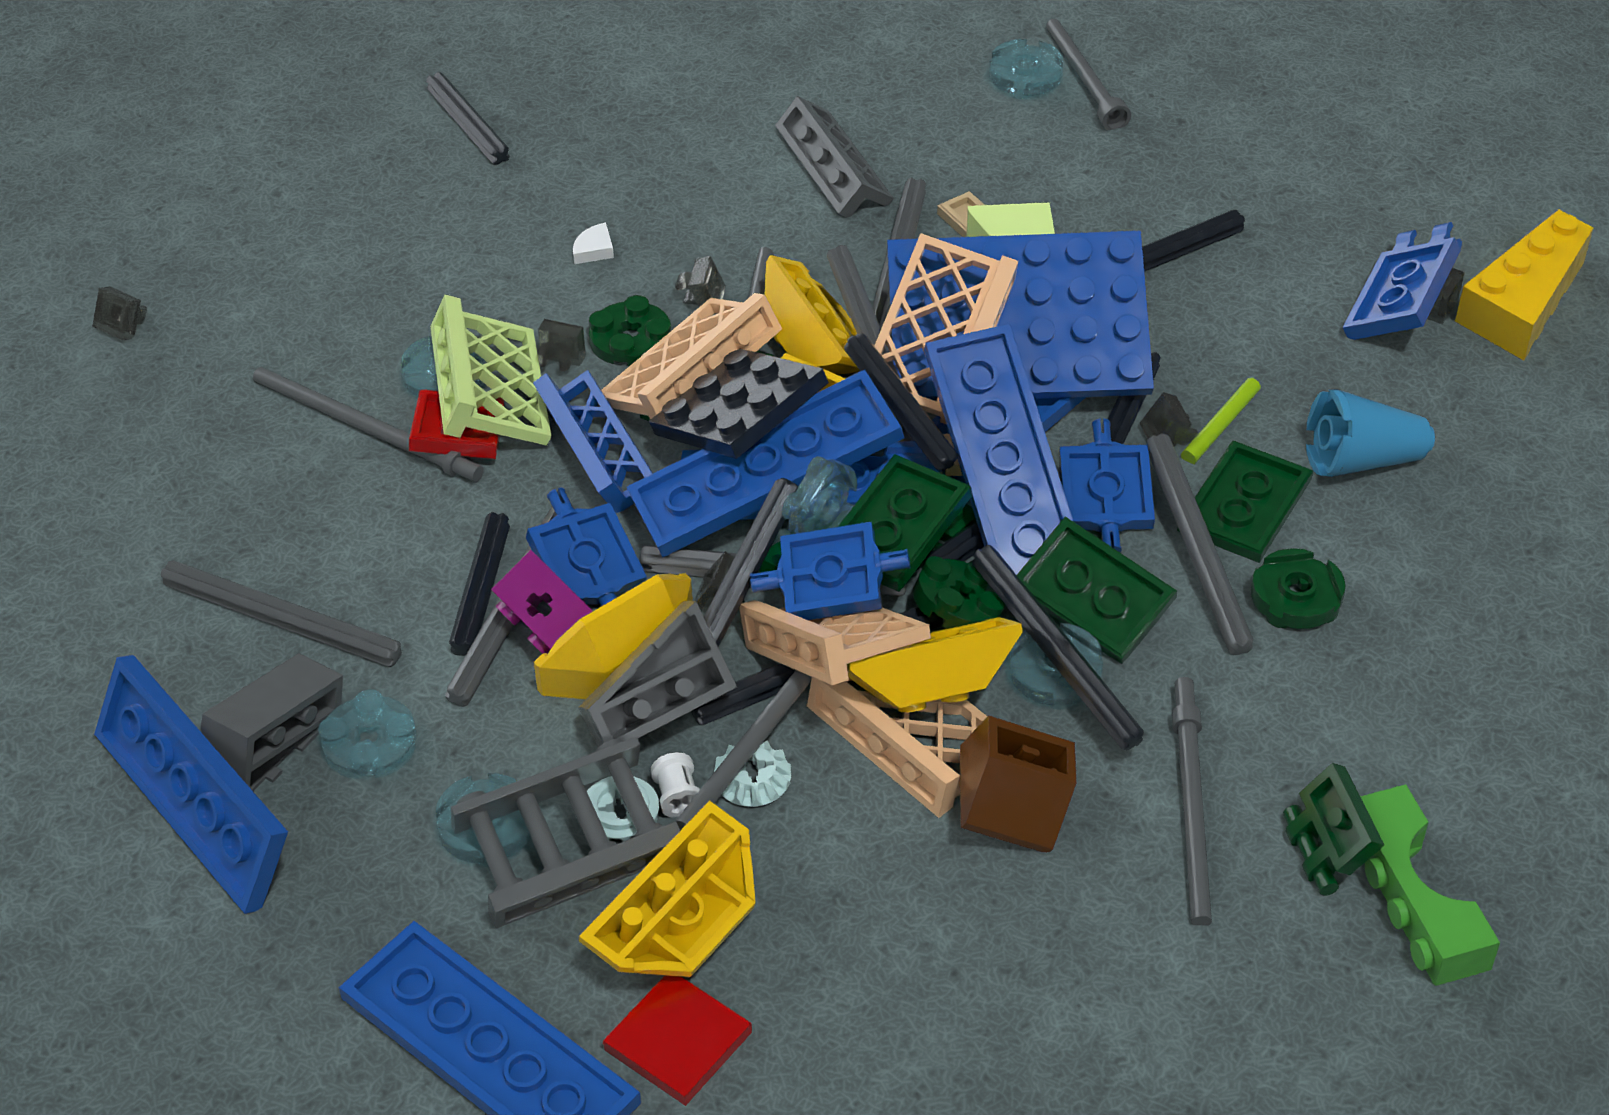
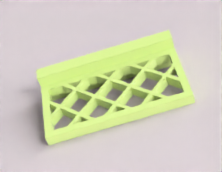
M444 295L430 326L444 434L460 438L465 427L547 445L551 438L547 407L533 384L534 381L541 377L534 330L463 312L460 298ZM467 328L477 330L483 337L477 338ZM506 338L521 341L523 346L517 348ZM491 344L495 345L504 355L499 356L488 346ZM473 352L477 353L487 363L482 365L470 354ZM515 362L522 369H524L526 373L521 374L514 367H512L510 363ZM497 370L509 381L506 383L502 382L492 372ZM480 379L492 390L486 392L474 380ZM519 388L531 400L526 402L513 390ZM503 398L513 409L508 411L495 399ZM483 406L495 417L478 414L477 408ZM523 415L536 427L525 425L518 417Z

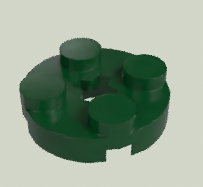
M641 295L630 296L623 302H618L593 312L589 317L591 349L598 358L614 364V361L627 362V366H630L671 332V322L667 314L659 307L649 304V300ZM634 330L637 331V335L631 336L630 334H625L623 332Z
M1282 549L1270 553L1264 558L1263 565L1258 569L1256 567L1253 573L1251 584L1252 600L1256 608L1266 616L1268 623L1277 628L1307 629L1333 622L1337 618L1343 603L1346 587L1344 576L1336 564L1327 560L1326 565L1319 560L1313 559L1314 552L1305 549ZM1292 584H1298L1301 590L1308 591L1295 592L1290 589V586Z
M931 556L926 560L913 587V596L920 610L929 618L932 612H934L939 617L945 619L942 626L947 629L998 618L1005 607L1003 601L974 567L972 561L966 563L960 560Z

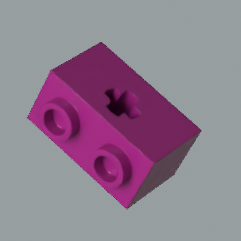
M532 550L491 589L501 599L495 607L515 626L522 620L533 631L527 639L542 654H548L555 642L579 619L593 612ZM542 601L552 608V611L546 617L536 609Z

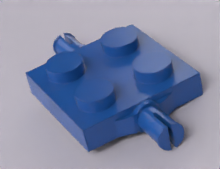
M1096 419L1092 422L1094 442L1083 446H1060V480L1073 522L1085 530L1101 532L1102 541L1111 546L1112 541V548L1121 553L1119 531L1154 528L1155 514L1148 445H1124L1112 442L1110 421L1103 419L1101 432V419Z
M560 487L558 491L554 489L547 494V498L557 516L547 523L527 529L526 540L531 550L587 605L600 604V606H603L617 598L621 593L629 591L646 581L647 576L611 503L591 509H573L564 488Z
M872 522L780 536L782 555L777 570L750 573V581L753 593L780 588L785 597L786 612L806 620L882 609L880 584L883 572L905 568L910 569L908 549L880 554L875 543Z

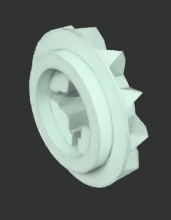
M765 741L748 760L753 761V765H756L758 770L756 782L752 783L751 777L748 776L746 771L747 762L722 793V796L728 801L746 807L763 806L777 800L787 790L791 780V764L787 762L783 749L774 750L768 741ZM728 745L726 754L724 756L716 757L714 772L724 761V759L728 756V754L732 751L734 746Z
M612 776L596 782L587 790L609 841L613 838L621 839L624 842L637 833L628 811H626L624 819L617 818L614 812L616 799L620 798L621 804H624ZM634 777L654 822L657 823L659 811L658 796L651 785L640 778Z

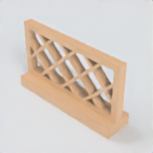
M920 233L874 346L882 355L887 345L890 352L883 354L882 357L886 362L895 361L902 376L900 380L907 386L924 411L940 416V422L946 424L939 398L934 401L918 395L913 384L931 376L930 368L928 367L909 375L900 357L921 348L924 352L925 343L957 336V333L964 331L963 334L997 327L1016 279L1019 261L1003 255L999 261ZM928 249L942 254L948 266L926 274L920 261L924 250ZM972 265L988 271L984 282L968 289L959 273L960 270ZM917 270L920 277L913 280V277ZM952 274L960 292L939 300L931 282ZM924 285L933 303L911 311L905 299L906 294ZM979 294L976 303H974L971 296ZM965 299L971 312L970 318L952 326L944 308ZM902 307L905 314L897 317ZM937 311L945 329L924 337L916 319ZM909 322L917 341L896 349L890 333L892 329Z
M754 293L745 302L710 298L606 385L602 392L612 408L647 415L652 419L662 411V407L668 401L678 398L690 389L698 377L710 373L720 365L727 354L738 349L756 352L781 331L782 327L765 294Z
M758 600L742 603L739 607L747 649L829 685L849 680L848 663L931 638L929 624L885 608L806 620L786 612L785 607L778 609Z
M812 677L807 707L938 818L953 808L955 798L960 795V775L944 762L960 763V749L944 748L943 738L966 740L987 717L968 700L948 703L937 699L926 702L927 707L920 710V712L936 713V723L909 720V712H903L902 719L890 718L878 707L898 709V707L878 700L867 691L856 690L848 683L853 681L849 678L848 681L829 685ZM943 714L962 715L969 721V726L943 724ZM910 734L936 737V747L923 745Z

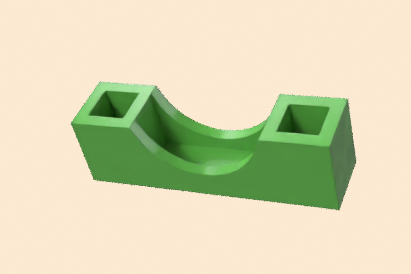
M1407 785L1360 796L1384 843V846L1365 862V873L1370 885L1374 889L1380 888L1387 900V911L1393 926L1396 929H1403L1408 937L1411 956L1416 967L1421 971L1426 970L1435 986L1492 970L1500 941L1475 901L1452 899L1435 892L1421 881L1412 867L1410 859L1421 851L1429 822Z

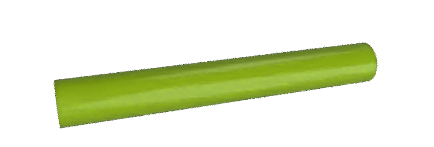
M1247 378L1182 451L1181 458L1194 465L1261 389L1260 383L1254 378Z

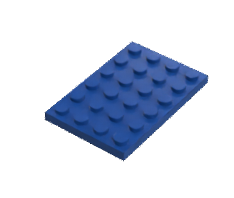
M1141 231L936 238L999 261L1002 255L1019 261L1016 279L997 326L1011 325L1034 399L1152 395L1154 385ZM918 239L887 240L890 306ZM928 249L924 250L920 261L926 274L948 266L942 254ZM972 265L960 270L959 273L968 289L984 282L988 271ZM917 270L915 272L913 280L920 277ZM952 274L931 282L939 300L960 292ZM924 285L907 292L905 297L911 311L933 303ZM979 294L971 296L974 303H976ZM965 299L944 308L952 326L968 320L971 315ZM902 307L897 317L905 314ZM937 311L916 319L924 337L945 329ZM909 322L891 331V339L896 349L917 341ZM964 331L957 333V336L962 335ZM922 348L900 357L909 375L929 367ZM893 360V364H894V366H895V368H896V370H897V372H898V374H899V377H900V379H901L902 376H901V374H900V372H899V370H898V368H897V365H896L895 361ZM932 375L913 383L918 395L934 401L937 400L938 394Z

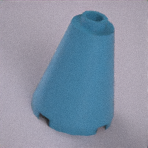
M1338 389L1320 392L1311 406L1306 430L1314 431V445L1306 444L1307 456L1314 472L1321 476L1333 477L1424 459L1427 453L1432 450L1435 442L1434 429L1425 417Z

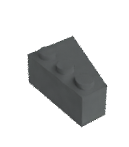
M683 601L578 708L597 747L613 739L625 741L636 736L639 738L737 688L697 602Z
M298 653L202 714L201 732L254 792L265 779L273 783L283 773L282 769L277 766L295 748L303 752L340 713L343 675Z

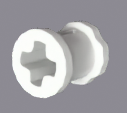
M675 752L661 756L654 761L650 770L652 779L655 783L659 784L661 790L660 805L663 814L670 818L680 816L700 791L695 786L692 778V773L694 772L693 760L685 753Z

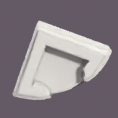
M606 222L586 229L577 237L573 245L574 264L614 258L613 246Z

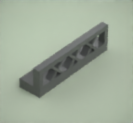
M797 96L775 126L837 213L846 218L852 216L865 198L883 206L889 205L894 199L832 114L828 110Z

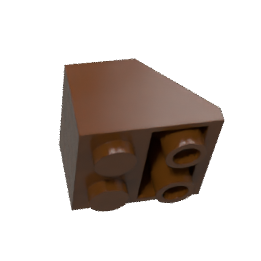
M988 715L960 745L961 828L1036 851L1051 852L1077 784L1075 742Z

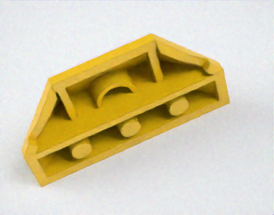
M770 255L766 261L765 296L782 327V330L774 336L775 341L783 346L787 354L836 375L859 372L858 367L844 350L847 339L852 335H857L851 318L822 284L811 278L808 274L810 271L802 262Z
M686 573L679 575L657 574L579 619L555 642L548 654L543 653L534 661L537 690L542 696L587 699L683 601H693L691 578Z
M998 617L931 632L930 639L848 663V677L878 700L898 707L899 712L923 710L927 707L926 702L937 699L948 703L964 701L969 698V692L986 689L1023 633L1022 624Z
M709 800L581 933L579 942L618 972L691 977L755 907L756 900L749 829Z

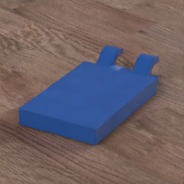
M1452 222L1435 225L1429 243L1414 246V239L1417 235L1416 230L1402 232L1397 235L1393 250L1381 253L1342 327L1348 338L1355 340L1424 326L1461 251V239L1450 237V232L1453 228Z

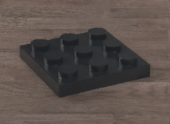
M738 349L727 354L723 362L710 373L698 377L693 382V386L681 396L668 401L662 407V411L649 420L654 434L737 459L829 382L823 368L745 349Z

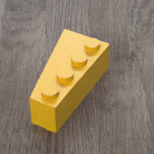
M1560 209L1463 286L1455 322L1516 357L1525 360L1531 346L1543 331L1550 315L1556 310L1561 297L1566 293L1584 264L1593 227Z

